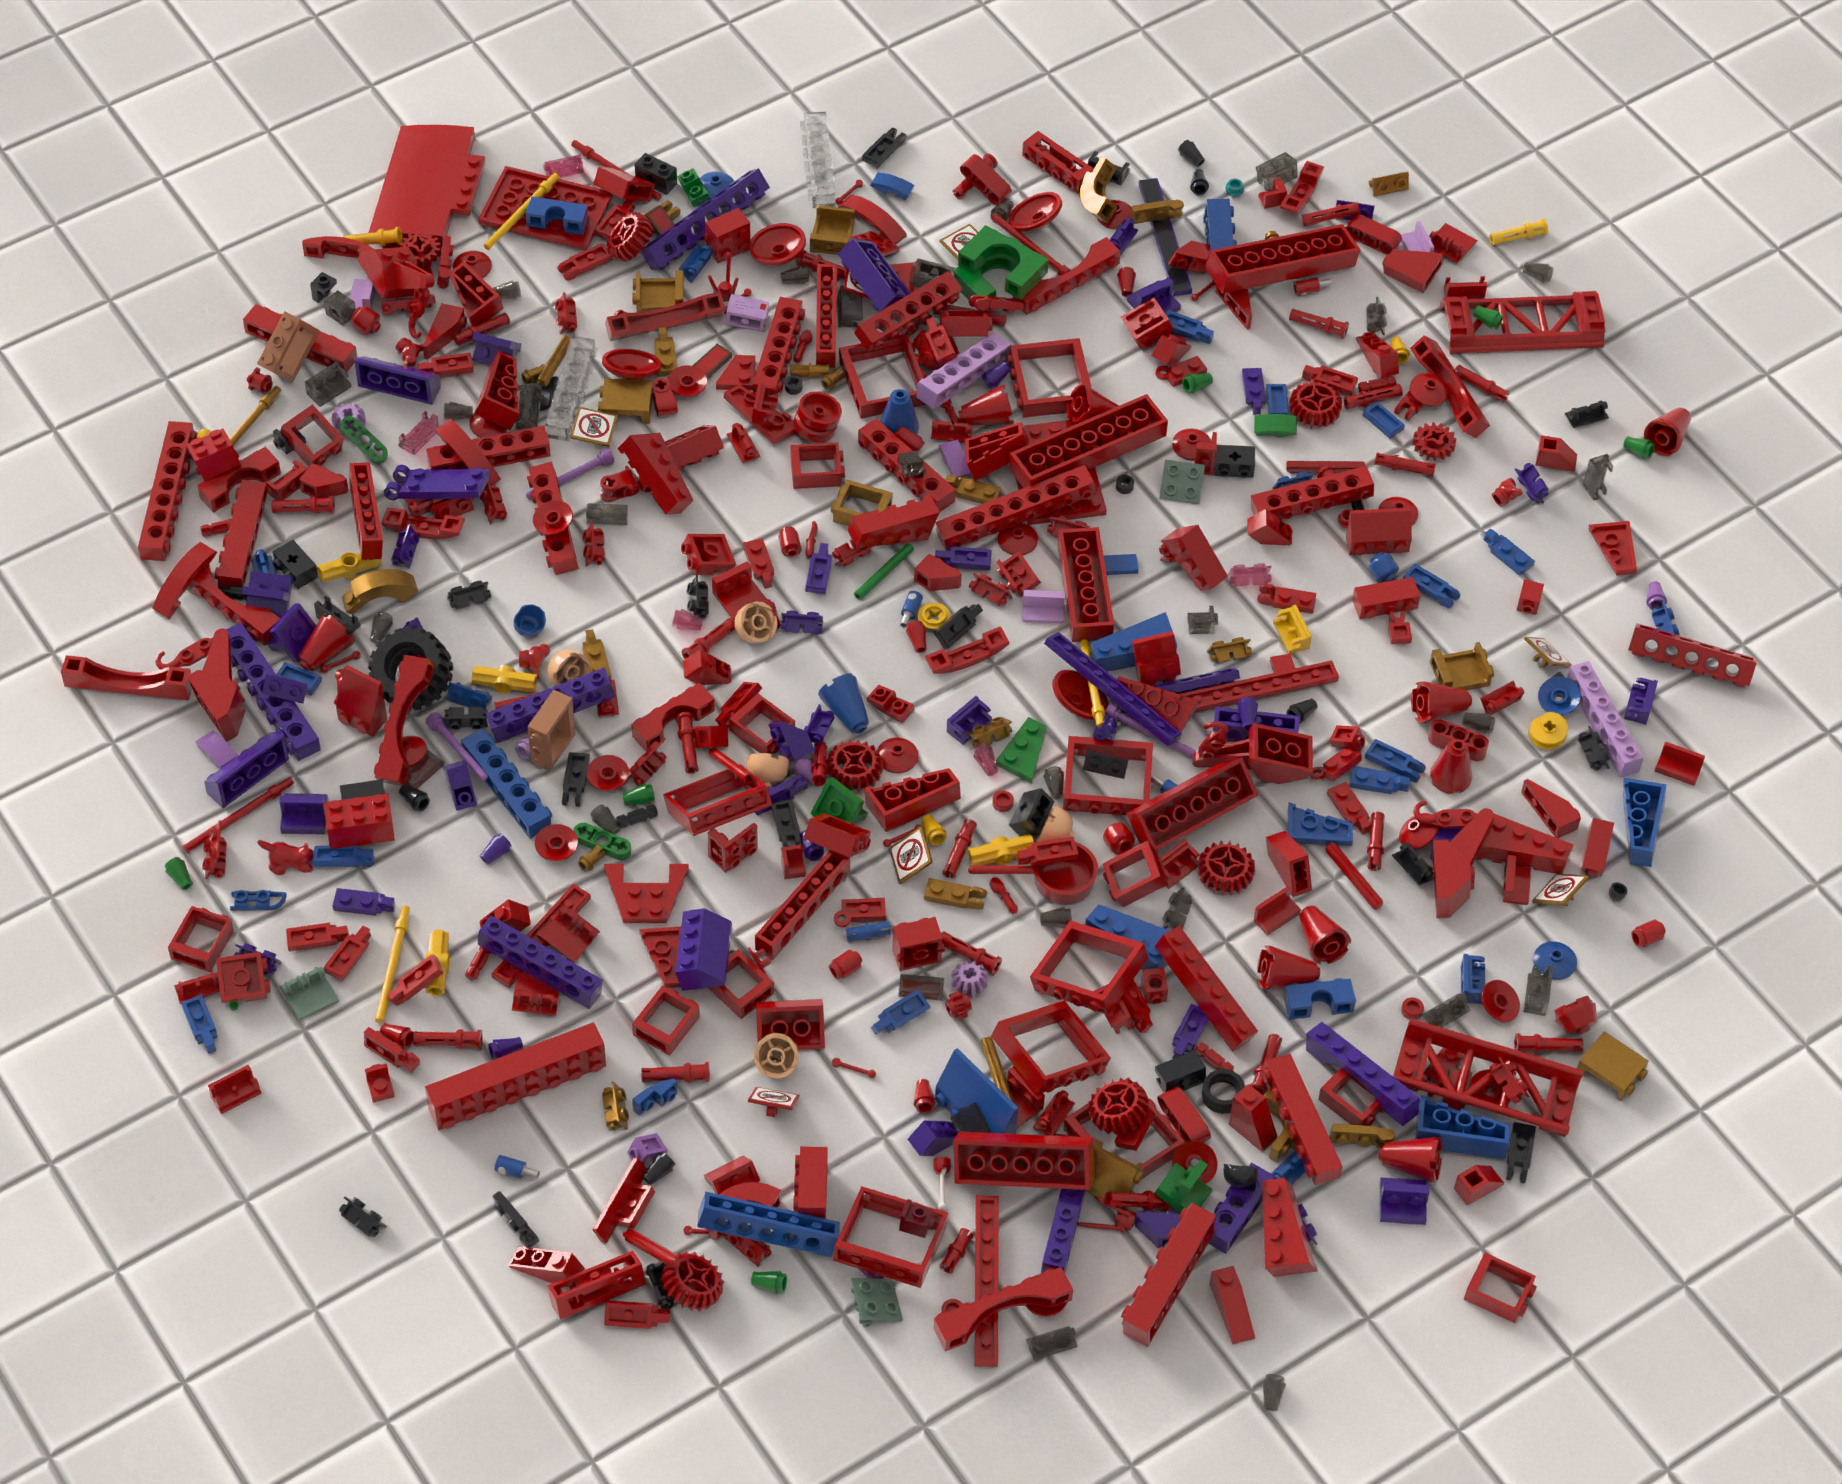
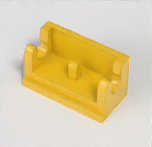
M1293 605L1290 608L1278 611V618L1273 620V624L1288 654L1310 649L1312 635L1297 606Z

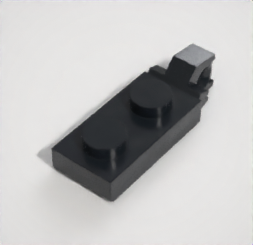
M972 604L970 607L964 606L934 631L935 636L944 649L951 647L976 625L975 617L983 611L980 604Z
M501 1191L495 1193L492 1196L495 1203L493 1208L500 1217L504 1215L508 1219L507 1224L514 1233L517 1231L520 1233V1242L528 1248L539 1242L538 1236Z

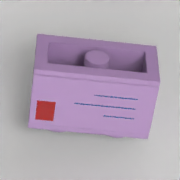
M731 294L725 324L763 332L768 316L769 302Z

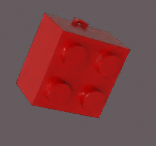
M739 208L705 222L703 238L706 241V246L712 247V257L717 263L727 260L728 253H731V257H734L749 250L751 240L750 221Z
M224 428L214 430L209 435L195 438L191 443L186 444L196 465L195 469L204 481L241 465L239 455Z
M936 917L922 918L918 921L903 922L893 926L892 951L899 971L942 962V953L945 952Z

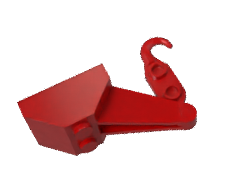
M409 247L374 249L360 252L358 262L382 299L414 296L412 303L409 305L410 318L408 329L414 339H419L422 332L417 334L415 325L417 320L425 313V306L430 298L428 288L434 286V276L417 266V260Z
M221 628L215 631L213 638L200 639L181 650L177 657L168 664L161 662V658L165 655V652L162 651L157 655L155 663L162 670L169 666H191L207 657L203 670H197L188 675L187 678L196 699L227 742L238 735L246 710L243 705L245 699L240 692L241 689L236 680L232 679L231 638L228 631Z
M1210 722L1204 726L1205 730L1213 727L1220 730L1210 733L1198 747V751L1193 753V765L1200 768L1213 767L1229 757H1242L1247 769H1252L1260 780L1276 784L1308 779L1313 773V736L1254 723L1249 728V739L1225 745L1228 733L1227 725L1221 722Z
M1421 801L1415 805L1413 810L1414 817L1420 823L1432 824L1444 829L1463 828L1450 842L1447 840H1433L1436 918H1450L1470 898V890L1474 889L1475 867L1472 865L1493 824L1494 813L1488 808L1480 810L1479 813H1475L1471 809H1447L1424 816L1419 811L1428 802Z

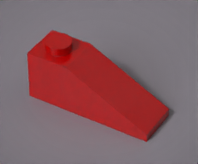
M1216 285L1215 293L1247 330L1250 329L1252 311L1248 289L1222 294Z
M441 303L423 344L424 359L428 360L454 340V334L460 333L462 328L466 327L467 317L465 316L464 308Z
M1529 779L1524 780L1521 793L1554 837L1560 838L1578 830L1581 816L1579 811L1569 801Z
M1234 1265L1212 1271L1209 1285L1232 1344L1255 1339L1242 1285Z

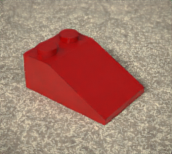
M346 665L343 670L336 705L338 720L344 725L356 728L362 734L374 737L387 721L382 682Z

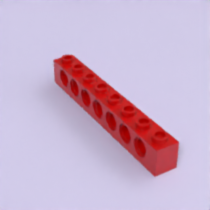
M168 421L138 544L141 560L165 561L167 553L171 551L170 539L175 534L174 522L178 521V505H182V490L186 488L185 476L189 474V459H192L186 444L191 443L197 435V431H194L193 423Z
M1083 465L939 520L935 523L937 535L945 551L946 549H951V546L960 547L970 542H976L983 537L994 535L999 531L1012 528L1025 521L1033 520L1038 516L1051 513L1064 506H1070L1072 503L1082 499H1088L1095 495V484L1086 466Z

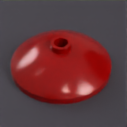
M1043 192L1033 195L1019 203L1012 210L1008 219L1009 224L1020 232L1042 229L1057 217L1062 208V199L1054 192Z
M778 223L769 225L752 237L749 243V252L751 257L760 264L767 266L783 265L793 261L802 253L806 245V237L803 230L793 224Z
M616 349L602 356L604 368L621 379L643 380L654 376L661 369L659 358L641 350Z
M1074 670L1059 671L1052 681L1053 691L1059 703L1067 711L1079 718L1095 720L1091 711L1093 705L1088 680ZM1098 689L1101 705L1104 707V711H1106L1108 707L1107 697Z

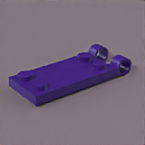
M398 465L393 472V479L396 482L392 481L387 484L384 495L392 501L397 499L480 498L490 478L489 469L480 468L432 470L419 468L410 470L406 465ZM398 472L404 473L405 476L399 475ZM389 489H393L397 493H392Z

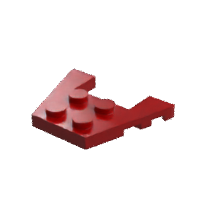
M604 864V871L622 922L667 923L676 903L677 895L682 889L683 881L686 875H688L689 864H669L668 883H623L624 864Z

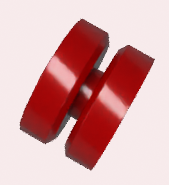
M817 391L804 394L800 399L793 421L795 431L808 441L817 443L830 440L835 435L837 424L841 418L842 408L840 403L827 393Z

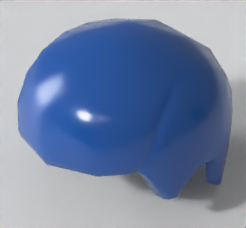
M533 604L523 605L514 617V629L519 635L527 638L538 636L545 627V612Z

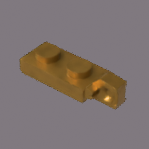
M666 327L658 328L659 338H655L654 342L655 355L661 361V369L658 372V376L669 375L677 368L674 340L672 337H667Z
M949 475L945 479L956 489L955 494H957L958 498L980 504L999 498L1001 493V487L979 481L974 482L972 479L957 478Z
M593 629L585 630L586 642H582L583 655L590 662L588 672L591 673L605 668L606 673L611 678L603 642H601V639L596 640Z

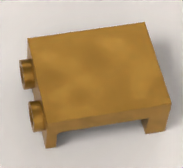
M817 205L814 229L810 235V252L838 255L852 237L855 210Z
M675 270V278L643 279L641 278L640 271H636V279H633V290H636V293H632V303L636 305L637 312L650 311L683 303V270Z
M604 379V387L600 386L602 402H598V411L616 415L641 416L643 424H650L653 397L652 381Z
M1476 642L1472 650L1446 655L1442 654L1441 649L1432 650L1430 665L1439 685L1464 690L1490 686L1491 679L1494 677V669L1492 665H1489L1487 652L1482 648L1480 642Z
M1604 1031L1579 1060L1577 1069L1584 1070L1582 1076L1589 1072L1618 1091L1617 1099L1621 1101L1626 1095L1629 1097L1633 1093L1638 1080L1640 1082L1644 1080L1648 1074L1646 1068L1649 1060Z
M1095 1139V1182L1090 1190L1085 1191L1103 1199L1108 1191L1135 1193L1133 1188L1135 1184H1139L1144 1172L1141 1169L1144 1164L1141 1162L1137 1165L1132 1164L1103 1149V1142Z

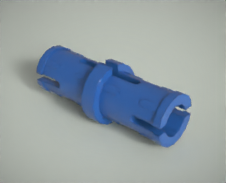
M889 921L873 925L866 923L865 926L845 928L846 934L856 933L855 935L847 936V941L867 939L868 941L872 940L873 937L891 935L890 929L881 930L890 927Z

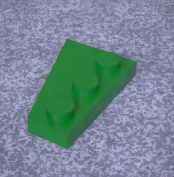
M1028 717L996 759V766L1032 784L1047 726Z

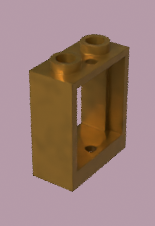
M846 480L844 487L841 486L838 491L837 502L834 501L831 506V513H833V522L849 526L853 516L863 514L843 508L849 495L879 504L877 509L879 512H882L892 505L893 493Z

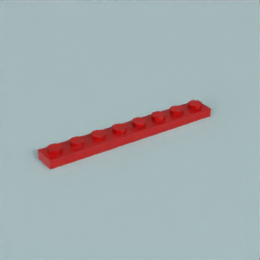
M1331 660L1180 693V695L1200 701L1193 712L1197 713L1215 709L1216 707L1238 704L1239 700L1244 697L1260 699L1338 682L1339 675Z
M976 1195L975 1301L986 1294L992 1295L998 1292L999 1196ZM998 1312L988 1317L975 1329V1367H998Z

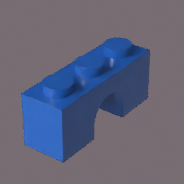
M531 196L526 211L527 226L546 229L547 224L551 220L558 219L564 222V232L583 235L589 219L588 205Z
M1337 978L1324 982L1314 981L1307 984L1294 983L1285 987L1283 997L1289 1020L1310 1018L1313 1007L1312 1003L1316 1001L1328 1004L1332 1015L1353 1013L1356 1004L1351 978Z

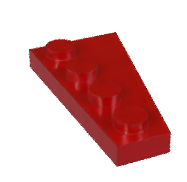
M741 385L725 391L723 398L751 423L756 394ZM776 410L773 427L751 423L773 445L797 434L793 426L794 420L786 412L782 414Z
M1121 676L1117 678L1121 684L1181 733L1200 702L1190 697Z

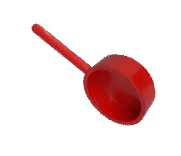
M1075 842L1079 854L1078 859L1037 866H970L968 872L970 874H1034L1035 885L1043 897L1057 904H1074L1086 898L1092 891L1098 873V863L1093 853L1087 847Z

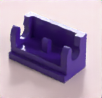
M1637 678L1636 682L1639 684L1632 685L1624 719L1646 725L1658 680Z
M973 697L947 719L946 732L964 745L971 739V737L967 736V733L973 731L974 727L991 722L992 717L988 714L991 709L979 697Z

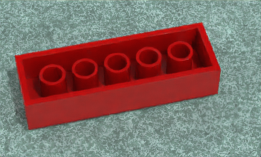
M1099 527L1058 530L1057 547L1071 641H1097L1114 633V619Z
M1229 757L1126 814L1139 844L1149 841L1156 850H1159L1259 795L1243 758Z
M959 1132L953 1139L955 1184L1090 1190L1095 1182L1094 1137Z
M1192 1202L1188 1209L1184 1208L1178 1219L1180 1223L1177 1228L1173 1227L1167 1237L1169 1240L1167 1245L1159 1249L1156 1255L1157 1262L1154 1267L1150 1266L1144 1276L1146 1280L1143 1286L1139 1285L1133 1294V1303L1131 1306L1127 1305L1121 1315L1123 1318V1334L1146 1347L1150 1345L1216 1232V1215Z

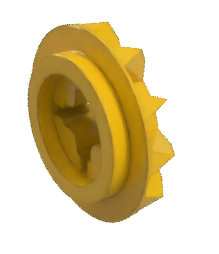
M936 602L927 603L918 611V620L923 622L927 631L929 629L936 630L951 617L949 609L943 604ZM930 615L938 616V620L930 619Z

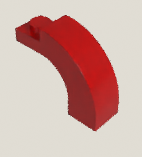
M758 1182L737 1184L719 1194L776 1208L781 1203V1189ZM709 1230V1238L718 1241L721 1232Z

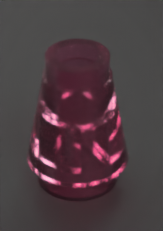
M683 609L681 611L675 610L672 626H676V629L701 630L703 618Z
M988 743L975 747L973 749V757L987 776L996 774L998 768L992 747Z

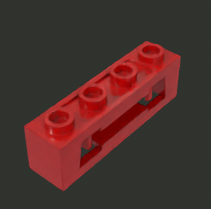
M1039 131L1023 142L1022 156L1026 160L1037 165L1041 170L1050 174L1054 179L1059 180L1069 189L1078 194L1080 193L1086 172L1092 173L1094 168ZM1041 140L1050 146L1049 149L1046 145L1043 146L1041 144ZM1076 163L1078 166L1081 167V169L1078 170L1076 168V165L1073 164Z
M630 1251L547 1285L552 1307L561 1320L644 1286L646 1281L642 1263L634 1251ZM624 1263L623 1269L619 1270L615 1267L612 1273L611 1267ZM574 1282L578 1286L575 1289L573 1286H569L570 1290L564 1293L561 1290L562 1287Z

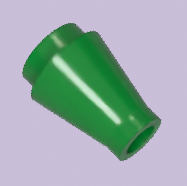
M1479 305L1473 313L1474 317L1478 318L1490 329L1494 328L1496 330L1504 318L1499 311L1483 308Z
M1210 373L1187 374L1182 380V385L1187 393H1195L1205 386L1212 384L1213 378Z
M1627 436L1623 447L1643 459H1649L1654 452L1655 444L1651 443V440Z
M644 783L626 793H622L625 806L651 804V801H655L651 784L646 785Z
M175 857L165 864V872L182 890H186L193 885L184 860Z
M781 1271L753 1272L751 1285L776 1294L785 1291L787 1275Z

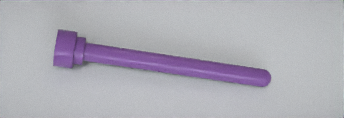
M606 448L600 451L597 458L557 477L559 485L599 465L608 466L614 463L611 451ZM534 489L527 492V499H532L531 492H534Z
M1113 703L1109 704L1105 713L1108 712L1109 716H1113L1115 721L1119 720L1162 742L1137 720L1122 713L1119 706ZM1179 741L1170 745V747L1192 758L1193 753L1196 752V750Z
M431 713L426 718L428 727L433 731H438L479 779L486 781L488 778L486 772L445 727L444 718L440 713Z

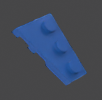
M1288 803V834L1297 843L1328 845L1334 842L1341 846H1352V823L1329 815L1324 817L1315 814L1314 810L1308 808L1303 810L1297 808L1296 804Z

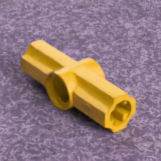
M346 552L338 560L318 565L317 572L320 581L323 583L342 577L353 579L356 578L359 572L381 566V559L361 560L360 553Z
M507 665L499 666L498 669L475 666L472 671L471 681L475 685L493 687L500 693H509L511 690L534 693L537 685V675L516 672Z
M1030 834L1011 839L1003 836L994 838L989 844L968 849L971 866H982L995 862L997 865L1008 864L1017 857V851L1025 850L1026 847L1034 843V840Z
M435 929V931L430 932L429 951L425 957L426 959L431 954H434L444 971L442 975L425 987L426 993L431 996H440L445 993L446 973L449 972V933L441 929Z

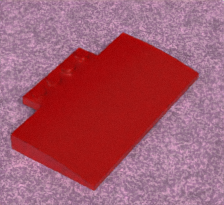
M438 124L401 126L368 233L377 232L382 228L384 230L395 229V227H400L402 238L408 239V234L414 236L415 232H418L419 235L426 232L427 236L433 234V238H438V242L442 247L443 236L448 234L453 214L470 216L486 162L485 156L471 155L475 140L474 127Z

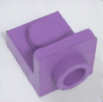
M655 1133L636 1137L628 1150V1155L631 1160L636 1157L644 1164L646 1160L655 1158L657 1154L667 1153L668 1149L659 1135Z

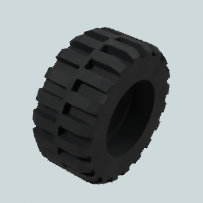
M413 626L405 627V630L401 628L396 629L394 634L388 633L384 636L385 640L379 641L376 644V651L373 650L370 655L373 660L368 663V669L371 671L369 676L382 682L384 699L391 703L395 695L396 671L401 661H403L404 655H426V658L435 664L431 683L420 693L411 706L415 711L421 710L424 705L426 707L433 705L432 701L435 699L438 701L442 697L440 694L448 690L449 686L447 683L448 681L451 682L453 674L450 672L453 670V663L450 661L451 655L434 634L429 631L426 632L423 628L417 627L415 630Z

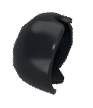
M1223 1164L1224 1179L1233 1187L1244 1188L1250 1186L1258 1178V1167Z

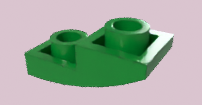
M694 168L684 171L681 175L677 176L693 207L710 199Z
M1286 414L1255 415L1254 433L1256 436L1276 434L1277 437L1297 435V417Z

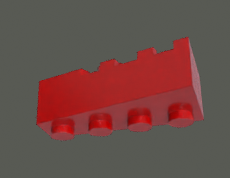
M661 433L630 435L617 448L621 454L625 453L629 461L627 463L632 469L636 468L639 472L643 485L648 486L652 490V497L665 515L681 514L694 501Z
M931 495L924 496V500L918 502L915 499L909 500L906 503L907 505L896 507V505L888 506L882 512H879L877 509L853 516L847 531L856 548L928 540L940 513Z
M950 768L922 774V777L917 779L909 777L904 778L903 782L895 784L887 782L883 783L882 787L872 789V786L864 788L866 806L885 832L961 799L960 781Z
M1494 813L1493 824L1487 833L1476 860L1485 858L1493 860V863L1501 864L1506 862L1508 855L1516 856V866L1534 867V870L1563 874L1570 859L1573 844Z
M1285 1178L1262 1180L1265 1269L1273 1277L1318 1272L1312 1256V1249L1306 1236L1305 1225L1301 1219V1212L1293 1186Z

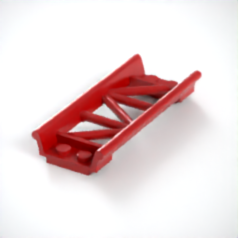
M1596 291L1573 292L1572 295L1490 299H1467V296L1443 297V301L1440 302V310H1445L1450 331L1449 354L1604 347L1605 319L1599 294ZM1478 305L1491 310L1497 308L1500 314L1504 316L1501 323L1503 334L1475 336V332L1483 322L1477 318L1472 324L1470 309H1476ZM1571 305L1549 331L1543 306ZM1535 306L1540 329L1515 307ZM1506 310L1532 333L1512 334ZM1575 314L1578 331L1560 332Z
M1410 1018L1393 1077L1412 1091H1425L1539 1126L1540 1130L1566 1137L1570 1129L1568 1125L1576 1092L1584 1070ZM1431 1044L1465 1054L1456 1089ZM1427 1057L1444 1088L1421 1081ZM1476 1057L1493 1063L1497 1062L1498 1064L1501 1063L1498 1059L1499 1057L1505 1061L1509 1060L1516 1069L1513 1072L1515 1076L1517 1072L1520 1078L1527 1084L1528 1092L1542 1117L1508 1108L1509 1098L1504 1091H1502L1499 1105L1472 1097L1495 1080L1493 1075L1488 1073L1465 1090L1473 1058ZM1529 1074L1550 1080L1545 1102Z

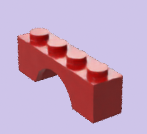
M266 446L240 460L241 465L206 481H202L197 485L200 499L213 513L230 503V491L242 480H256L265 483L267 480L270 481L281 474L279 461Z
M700 683L691 686L677 697H672L664 705L654 708L646 716L636 719L631 724L632 737L647 751L655 741L660 743L664 739L663 730L670 721L675 719L676 715L682 712H690L694 715V720L700 721L715 711V699Z

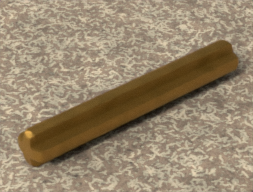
M563 335L538 377V385L545 387L550 382L573 343L571 335Z
M990 1036L981 1039V1045L994 1084L1014 1102L993 1038Z

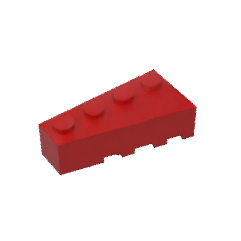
M498 350L489 366L474 414L481 418L487 419L508 430L512 429L520 414L517 406L519 397L517 396L516 358Z

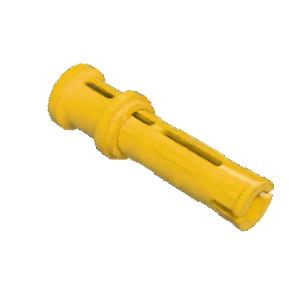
M1544 218L1534 223L1526 222L1522 227L1491 233L1489 240L1493 246L1521 238L1532 239L1533 236L1541 234L1545 236L1548 235V225Z
M395 227V229L384 230L382 228L373 233L343 235L344 238L357 240L367 245L379 244L386 246L389 243H402L400 227Z

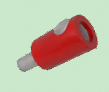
M1318 278L1296 281L1293 283L1294 293L1296 296L1319 292L1320 287L1331 285V279L1319 281Z

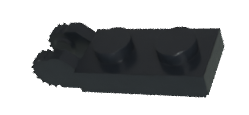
M891 128L862 155V161L878 168L905 142L906 134L901 132L894 139L897 129Z
M569 752L563 781L562 805H568L569 792H576L575 806H581L582 794L585 791L587 768L590 763V754Z
M792 799L772 803L771 811L782 847L789 846L787 841L793 839L795 840V845H802L801 833Z
M1518 1122L1513 1123L1507 1159L1506 1180L1511 1181L1514 1175V1166L1522 1167L1519 1178L1520 1183H1526L1527 1172L1531 1164L1536 1126Z

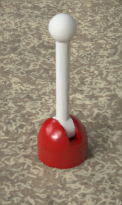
M936 1157L933 1159V1169L936 1174L940 1175V1203L938 1209L945 1211L947 1204L945 1203L944 1175L950 1172L951 1159L948 1157Z

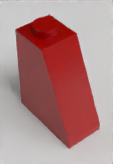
M598 166L593 185L622 199L643 202L651 201L655 184L613 168Z
M1393 249L1390 255H1386L1382 262L1384 274L1424 293L1443 265V254Z
M1597 818L1592 819L1589 825L1581 871L1585 872L1586 876L1595 878L1598 875L1602 876L1614 822Z
M1286 831L1266 837L1268 856L1285 886L1291 888V896L1295 897L1312 891L1308 854Z
M1250 1084L1246 1085L1233 1097L1229 1125L1258 1150L1264 1152L1278 1136L1266 1097Z

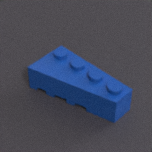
M1166 612L1092 642V660L1107 672L1135 667L1132 640L1172 631Z
M1099 904L1086 918L1085 925L1144 943L1149 958L1141 970L1165 968L1168 965L1154 946L1162 935L1170 930Z
M1421 1095L1415 1139L1440 1137L1442 1139V1151L1505 1160L1509 1145L1510 1125L1484 1116L1480 1118L1470 1114V1111L1461 1109V1111L1448 1107L1447 1103L1441 1101L1435 1103L1429 1101V1097Z

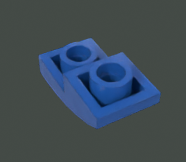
M878 172L870 186L884 195L891 191L906 201L915 185L897 176Z
M675 1079L665 1080L639 1093L632 1099L633 1111L640 1116L644 1111H649L655 1102L661 1107L665 1103L671 1102L677 1095V1081Z

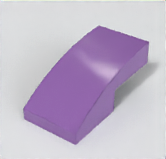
M958 440L939 445L944 464H947L951 476L958 478L971 475L967 466L965 452Z
M213 730L195 741L198 748L206 753L211 762L220 769L227 762L238 757L231 746Z

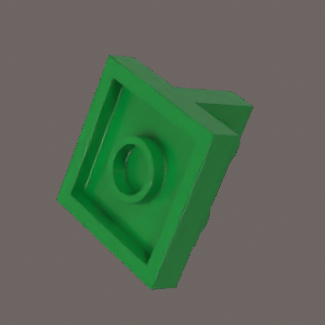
M832 777L828 778L810 814L816 817L827 813L853 824L854 822L865 820L868 812L862 807L865 801Z
M1200 1159L1195 1167L1191 1164L1188 1170H1185L1175 1163L1154 1194L1179 1212H1182L1184 1208L1188 1209L1191 1202L1201 1207L1213 1190L1198 1179L1208 1164Z

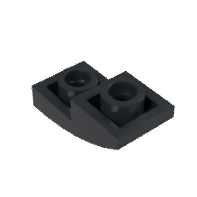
M553 376L545 387L538 385L537 381L532 393L530 409L544 411L551 407L555 401L554 391L560 384L558 376Z

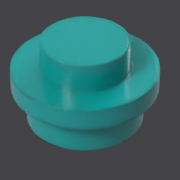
M1234 178L1228 181L1225 190L1231 196H1239L1244 192V185L1241 180Z

